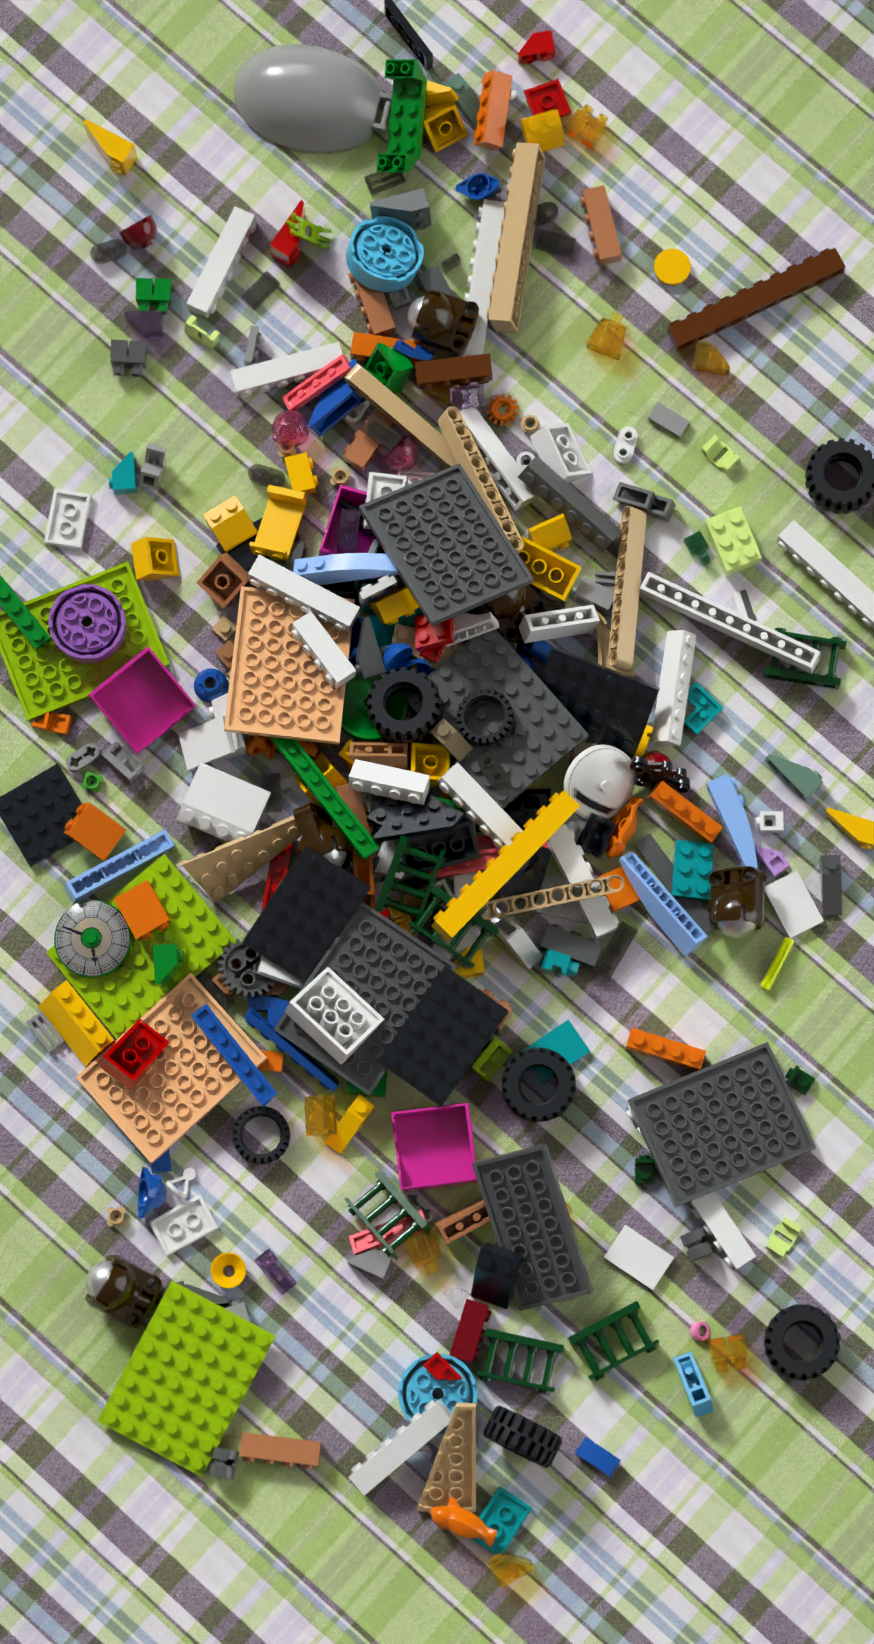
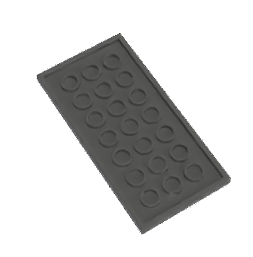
M547 1144L474 1161L472 1166L498 1246L523 1255L513 1290L519 1311L592 1294L594 1290Z

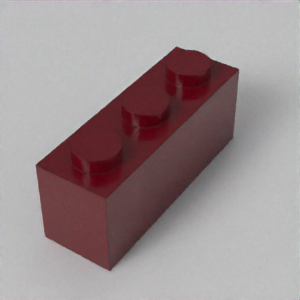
M466 1299L449 1354L450 1356L468 1363H472L473 1359L477 1360L480 1351L477 1348L478 1341H483L486 1331L482 1329L484 1321L489 1322L492 1312L488 1310L489 1305Z

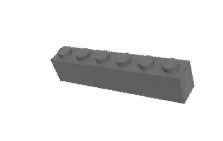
M538 456L518 476L521 481L560 515L564 514L565 519L602 552L622 531Z

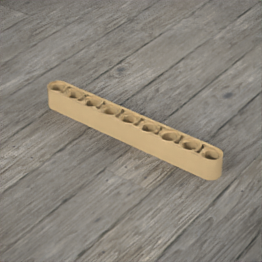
M356 364L345 376L344 380L447 469L457 465L445 437L366 369Z
M450 406L438 419L440 429L457 464H461L512 546L519 553L524 547L522 538L461 412L456 407Z
M630 506L624 508L621 516L620 530L622 531L619 536L608 653L609 666L625 671L632 667L634 658L647 518L645 511Z
M610 875L488 901L484 905L488 910V914L482 918L488 920L616 893L624 888V880L619 875ZM613 878H618L621 881V886L618 889H613L610 886V881ZM594 882H599L602 885V890L599 893H594L591 890ZM575 886H580L583 889V894L580 897H575L572 894ZM556 890H561L564 894L561 901H556L553 897ZM537 894H542L545 898L542 905H537L534 901ZM518 898H523L526 902L523 909H518L515 905ZM500 902H504L507 906V910L504 913H499L496 909L497 904Z

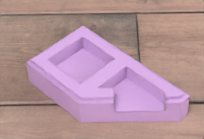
M755 847V852L774 878L790 867L779 850Z

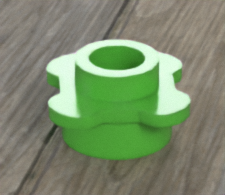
M87 772L81 786L84 790L89 789L93 793H98L103 777Z

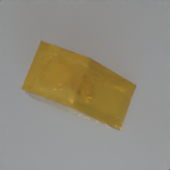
M697 342L692 369L729 376L730 366L717 347L710 342Z
M505 1552L494 1555L487 1562L501 1588L536 1569L531 1559Z

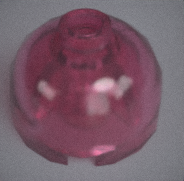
M286 410L279 413L273 420L272 425L274 441L284 447L293 444L296 447L305 443L309 438L307 418L296 410Z
M410 435L404 437L392 448L390 455L387 453L384 456L382 462L396 472L405 469L410 471L417 464L415 461L419 455L417 443Z

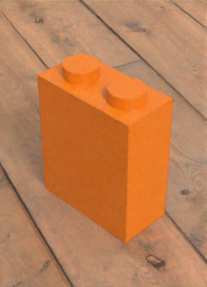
M89 802L82 803L76 810L77 815L75 818L70 819L65 825L66 830L64 834L99 860L105 861L126 829Z
M148 880L114 898L135 939L138 941L142 940L143 942L150 939L152 933L157 930L159 932L164 931L169 927L168 924L172 922Z

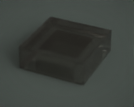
M455 253L442 262V270L445 274L461 265L459 255Z

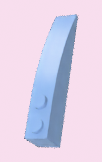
M346 553L295 559L293 569L294 573L317 585L384 577L386 575H399L387 554Z
M725 774L707 782L706 788L742 866L757 868L753 836L743 807L745 802L741 794L738 795L735 790L737 785L734 778H730L728 774Z
M163 830L67 881L64 890L74 905L131 874L172 849L175 845L167 831Z
M633 851L622 856L619 861L628 880L659 927L685 956L697 950L708 936Z

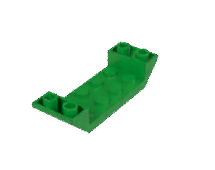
M386 59L384 78L393 80L387 153H378L376 172L408 173L421 157L427 80L417 59Z

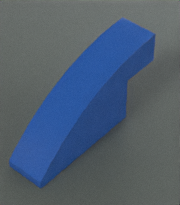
M355 359L349 362L351 368L359 364ZM342 378L324 391L313 411L309 427L321 437L360 405L363 400L357 391Z
M248 995V1009L252 1007L256 1012L268 1011V1022L274 1027L285 1013L289 1001L261 995L259 998L257 995H254V998L251 999Z

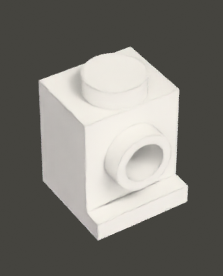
M760 811L759 817H755V827L759 828V833L782 834L784 830L783 811ZM771 821L772 826H766L765 822Z

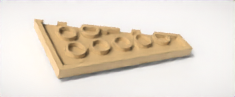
M476 1403L455 1404L419 1500L417 1511L430 1512L433 1507L449 1505V1498L455 1497L460 1507L470 1512H476Z

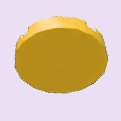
M678 249L664 250L658 254L654 261L655 276L663 284L669 286L680 285L687 280L690 274L691 263L689 257Z
M646 725L634 757L644 755L653 726Z

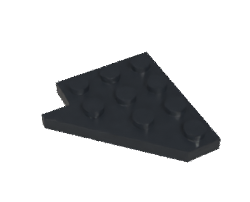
M427 794L424 805L384 797L367 816V822L379 828V831L373 836V842L378 843L400 839L401 835L409 838L453 831L464 818V813L430 794Z

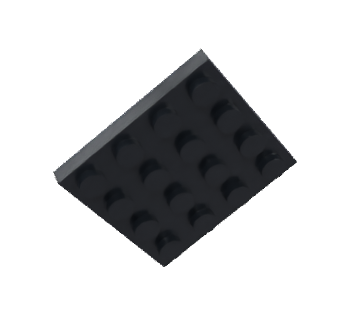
M58 763L0 797V817L30 868L75 842L64 834L66 830L65 825L70 819L75 818L77 815L76 810L82 803Z

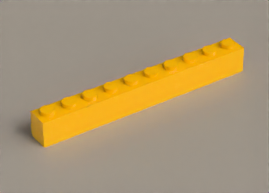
M564 790L560 794L556 792L548 800L551 804L547 808L543 805L536 812L538 817L535 820L530 818L523 826L525 830L522 833L518 831L510 839L512 843L509 846L505 844L497 852L500 856L496 860L492 857L485 864L487 869L483 873L480 870L472 878L474 882L470 886L466 884L459 891L461 895L458 899L453 897L446 904L448 909L445 912L440 910L433 917L435 922L431 926L447 942L580 807Z

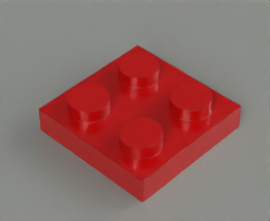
M559 79L524 90L532 116L554 109L558 110L560 118L571 115V110Z
M424 614L415 616V648L418 652L454 643L453 618L431 626Z

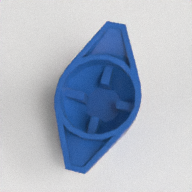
M476 173L456 185L457 192L474 200H487L502 191L500 180L485 173Z
M142 1167L139 1181L138 1218L140 1219L144 1218L150 1210L160 1207L167 1197V1189L162 1182V1175L151 1174L147 1167Z

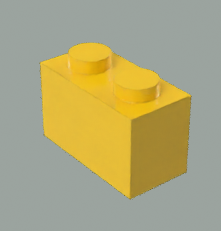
M306 452L285 457L292 490L305 492L306 495L316 493L315 486H319L316 475L312 476L311 469L314 468L312 458H308Z

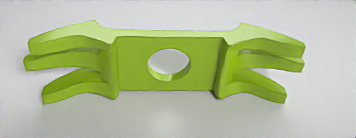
M295 212L292 213L291 221L287 220L291 236L304 239L315 247L330 249V245L321 243L330 242V239L320 235L319 232L331 233V229L322 228L320 225L317 226L304 220L303 217L297 216ZM307 226L309 227V230H310L309 236L306 235V227H307Z

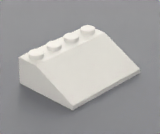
M200 763L181 805L177 820L228 842L240 837L245 838L257 831L271 792L204 763Z
M329 967L295 996L285 1010V1013L341 1065L384 1021L380 1014Z

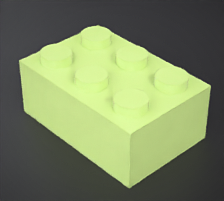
M741 506L705 520L704 527L725 577L761 563L762 556Z

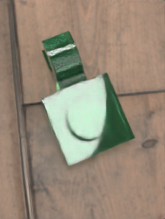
M701 531L683 539L692 557L697 555L703 566L710 563V557L705 551L709 549V546Z

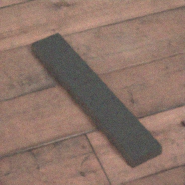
M648 834L634 844V846L671 894L673 864L652 835ZM674 897L706 935L714 930L709 922V913L700 900Z

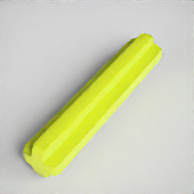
M784 938L761 983L763 989L769 991L794 944L792 939Z

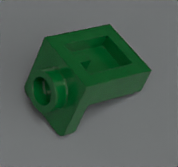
M797 1065L794 1069L790 1067L785 1075V1078L788 1079L786 1081L787 1085L806 1095L816 1078L799 1069L800 1067Z
M640 1155L639 1159H635V1184L655 1183V1162L651 1159L650 1155Z

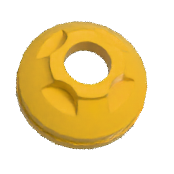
M222 1253L211 1264V1277L220 1287L234 1288L244 1280L246 1265L237 1254ZM228 1265L233 1266L235 1269V1273L231 1277H226L223 1274V1269Z

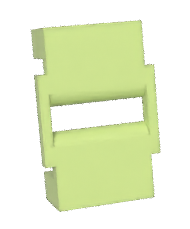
M191 315L185 322L184 332L202 345L212 350L218 343L219 332L214 330L209 336L208 333L196 326L195 316ZM198 332L202 333L201 339L198 338Z
M714 435L702 447V452L707 455V459L716 467L723 469L727 473L737 463L740 456L737 453L733 454L734 451L722 441L719 442V438ZM724 447L728 449L717 462L713 461Z
M784 1217L781 1224L776 1226L768 1238L770 1240L766 1248L782 1258L786 1251H789L798 1237L796 1235L802 1227ZM777 1230L791 1239L792 1243L788 1244L774 1235L775 1231Z

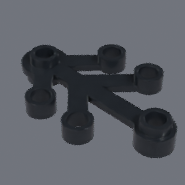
M636 756L630 762V769L636 772L637 775L635 777V785L646 786L647 777L644 776V772L650 774V792L659 782V779L674 785L680 793H686L690 789V779L687 777V770L684 768L672 769V763L669 761L647 762L645 757Z

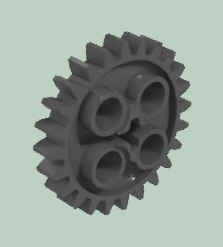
M236 939L235 945L230 942L228 944L229 949L224 947V954H220V961L217 962V966L221 967L218 968L217 973L222 974L219 977V981L225 980L223 987H230L229 993L234 990L236 991L235 997L241 993L243 999L247 995L253 999L255 994L260 998L262 992L267 994L268 988L273 989V983H276V980L257 974L260 962L254 963L261 958L259 953L241 943L239 939ZM246 953H252L254 958H248ZM230 964H238L239 969L232 968ZM252 964H254L252 969H247L245 972H243L245 967L249 968ZM241 972H243V973L241 974V976H239L238 978H235V975H238V974H240ZM248 978L251 984H245L242 979Z

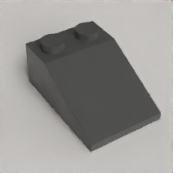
M424 188L369 202L372 219H375L377 216L396 218L408 224L413 230H422L432 226L430 207Z

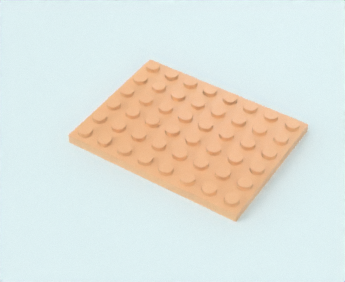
M241 586L224 732L339 745L346 683L338 689L334 685H330L325 679L324 672L316 668L312 656H308L304 652L302 643L299 640L296 641L292 636V623L307 613L302 611L300 606L296 604L290 605L282 597L269 594L266 591L267 589ZM344 598L347 601L355 604V599ZM317 618L346 658L349 659L352 628L349 632L346 630L340 631L334 627V624L328 621L323 622Z
M192 973L187 975L140 1018L167 1039L169 1044L142 1079L130 1091L100 1068L103 1056L122 1036L76 1076L77 1080L152 1164L243 1082L191 1017L192 1014L207 1004L257 1068L268 1059Z

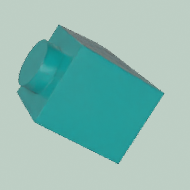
M129 452L112 471V478H109V488L113 489L114 495L137 493L134 452Z

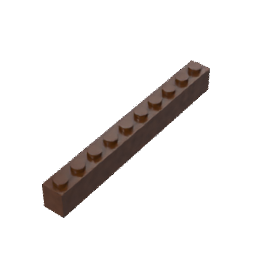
M824 249L819 253L820 255L814 258L810 256L799 265L793 264L782 273L776 272L768 280H759L749 289L742 288L732 297L726 296L715 305L709 304L698 313L692 312L688 314L686 319L673 321L669 324L667 333L677 352L844 273L846 266L837 249Z

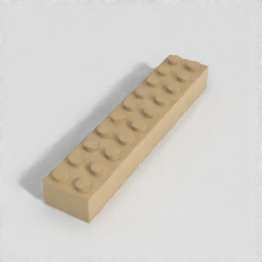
M517 142L516 149H513L512 152L514 163L509 171L511 182L507 185L508 200L504 203L505 219L501 221V230L503 232L502 237H499L498 240L499 255H496L495 258L497 269L492 277L494 288L490 291L491 306L487 309V319L496 332L518 334L546 159L539 144Z

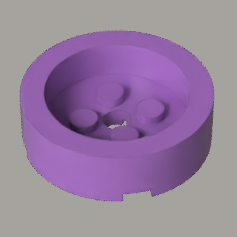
M82 584L72 589L69 588L55 600L49 613V630L56 647L63 655L75 662L91 664L106 660L120 648L125 639L127 622L124 610L116 596L101 586ZM84 618H91L92 625L84 627L82 620Z

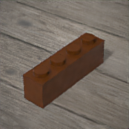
M490 353L415 362L417 388L423 391L432 390L433 387L446 389L452 387V385L468 386L470 383L486 384L492 381Z

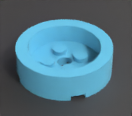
M377 216L375 219L362 221L354 229L346 249V263L351 274L364 286L380 292H394L407 287L415 279L423 260V245L420 244L417 233L405 222L392 217ZM386 247L391 252L384 254L382 248Z
M434 1354L423 1356L414 1361L404 1372L398 1390L400 1407L407 1420L409 1421L416 1413L421 1415L425 1411L424 1407L430 1401H437L432 1396V1391L435 1388L443 1390L444 1395L441 1400L451 1412H453L456 1403H476L477 1386L468 1367L455 1357L440 1354L462 1379L436 1380L423 1366ZM447 1426L443 1428L438 1434H445Z

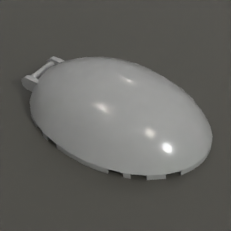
M304 44L278 45L253 55L244 63L236 76L234 99L240 116L258 135L266 137L270 142L279 146L302 152H327V154H331L335 151H349L358 148L359 145L371 139L372 131L387 133L388 131L387 123L391 112L392 95L383 93L384 89L367 68L354 59L336 51ZM384 101L385 106L380 124L375 123L380 102Z

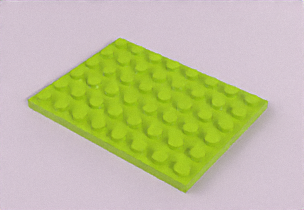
M129 562L23 602L52 639L38 651L34 649L4 610L0 611V652L28 722L44 716L47 712L51 713L90 698L88 695L146 647L153 651L165 668L170 666ZM82 584L101 586L113 593L124 610L127 622L125 639L120 648L106 660L91 664L75 662L63 655L52 639L48 624L49 613L55 600L69 588L72 589ZM84 618L82 625L84 627L92 625V619Z
M165 854L106 902L119 910L114 898L148 880L172 921L168 924L169 927L161 932L155 931L150 939L143 942L142 940H136L132 933L129 955L116 971L99 978L79 976L66 968L60 961L55 945L46 951V954L116 1039L122 1036L187 975L192 973L196 978L218 960L220 954H224V947L229 949L228 944L230 942L235 945V938ZM177 944L185 952V962H182V968L164 988H160L155 985L153 945Z
M172 1280L97 1421L202 1477L213 1456L214 1447H218L276 1335Z

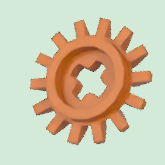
M502 393V398H499L496 394L495 401L492 398L489 399L492 405L486 404V407L490 408L489 411H486V414L492 415L488 418L489 420L495 418L493 424L496 425L498 421H501L500 426H503V421H506L508 425H510L509 419L516 421L513 415H519V412H515L519 405L514 406L517 400L515 399L511 402V395L505 398V393ZM504 405L508 412L500 415V411L497 408H501Z

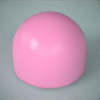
M696 1322L690 1328V1335L695 1341H706L710 1336V1328L706 1322ZM700 1326L705 1329L703 1336L699 1333Z

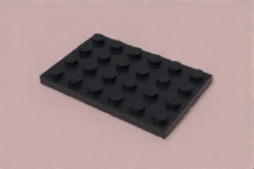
M552 647L540 680L589 734L586 740L598 745L616 747L627 756L633 758L660 688Z
M305 845L242 943L305 983L333 941L340 936L371 889V886Z
M444 966L377 1062L433 1102L442 1106L509 1011L453 970Z

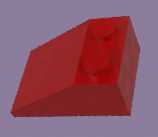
M300 200L293 212L305 220L304 201ZM287 220L270 243L272 258L290 269L293 264L296 265L300 260L302 239L297 236H291Z
M139 1018L103 1056L100 1068L130 1091L168 1046L169 1041Z

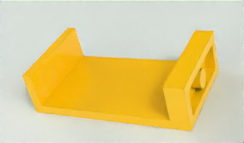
M269 485L267 489L269 500L255 542H250L249 546L251 552L256 556H268L276 561H288L308 500L305 492Z

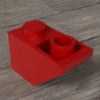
M552 31L533 33L518 53V64H531L534 61H549L555 58Z

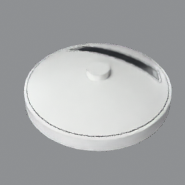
M596 745L582 751L572 761L565 775L564 791L580 805L575 813L588 820L591 813L610 818L627 805L635 788L636 774L630 769L631 760L624 752L610 745Z

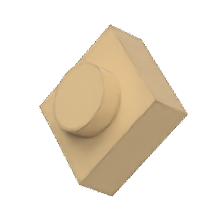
M223 615L212 627V631L223 641L227 642L236 632V625Z

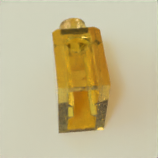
M613 312L610 320L601 318L589 337L586 348L620 360L626 334V326L620 324L623 315Z
M435 1226L431 1227L432 1230L427 1235L420 1231L402 1243L415 1268L424 1266L427 1276L438 1272L434 1261L441 1259Z

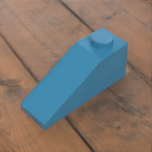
M692 1351L674 1357V1363L695 1418L713 1412L710 1395Z

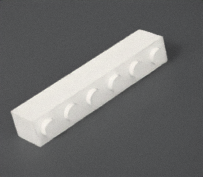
M234 207L186 303L188 310L206 318L209 317L210 313H214L217 307L216 301L218 297H222L225 291L224 285L226 281H230L233 275L232 269L234 265H238L241 259L240 252L242 248L245 249L247 247L250 232L253 233L256 229L255 215Z
M336 342L231 370L230 373L237 397L245 398L251 396L254 392L264 393L273 387L283 388L288 383L304 382L307 378L342 355L340 343Z
M474 405L461 410L460 412L496 486L515 511L531 504L538 495L518 478L522 472L521 468L492 431L491 427L486 423Z
M258 555L248 573V580H250L252 585L267 589L266 591L269 594L282 597L290 605L296 604L300 606V609L305 613L311 611L317 615L319 620L334 624V627L340 631L346 630L349 632L360 613L359 606L261 555Z
M686 630L667 631L659 683L660 690L657 697L651 742L661 746L681 745L697 636Z
M458 762L437 781L440 789L453 798L454 804L462 808L466 812V816L480 826V831L488 835L498 849H501L505 844L509 846L512 843L510 839L518 831L520 833L523 832Z
M564 824L546 842L567 884L593 879L591 865L588 861H584L582 857L584 852L579 844L576 845L573 839L575 834L572 828H568ZM594 882L591 890L594 893L600 892V883ZM575 886L572 894L575 897H580L583 894V889L580 886ZM606 896L576 901L595 939L617 929L619 922L614 913L611 914L608 908L610 904Z
M438 1399L436 1402L434 1400L430 1401L424 1407L425 1411L421 1415L416 1413L409 1420L411 1423L407 1427L402 1425L394 1432L396 1434L394 1438L390 1439L388 1437L380 1444L381 1449L377 1452L375 1450L371 1451L365 1457L367 1461L363 1464L359 1462L351 1469L352 1473L349 1479L363 1495H366L448 1425L452 1412L441 1399Z

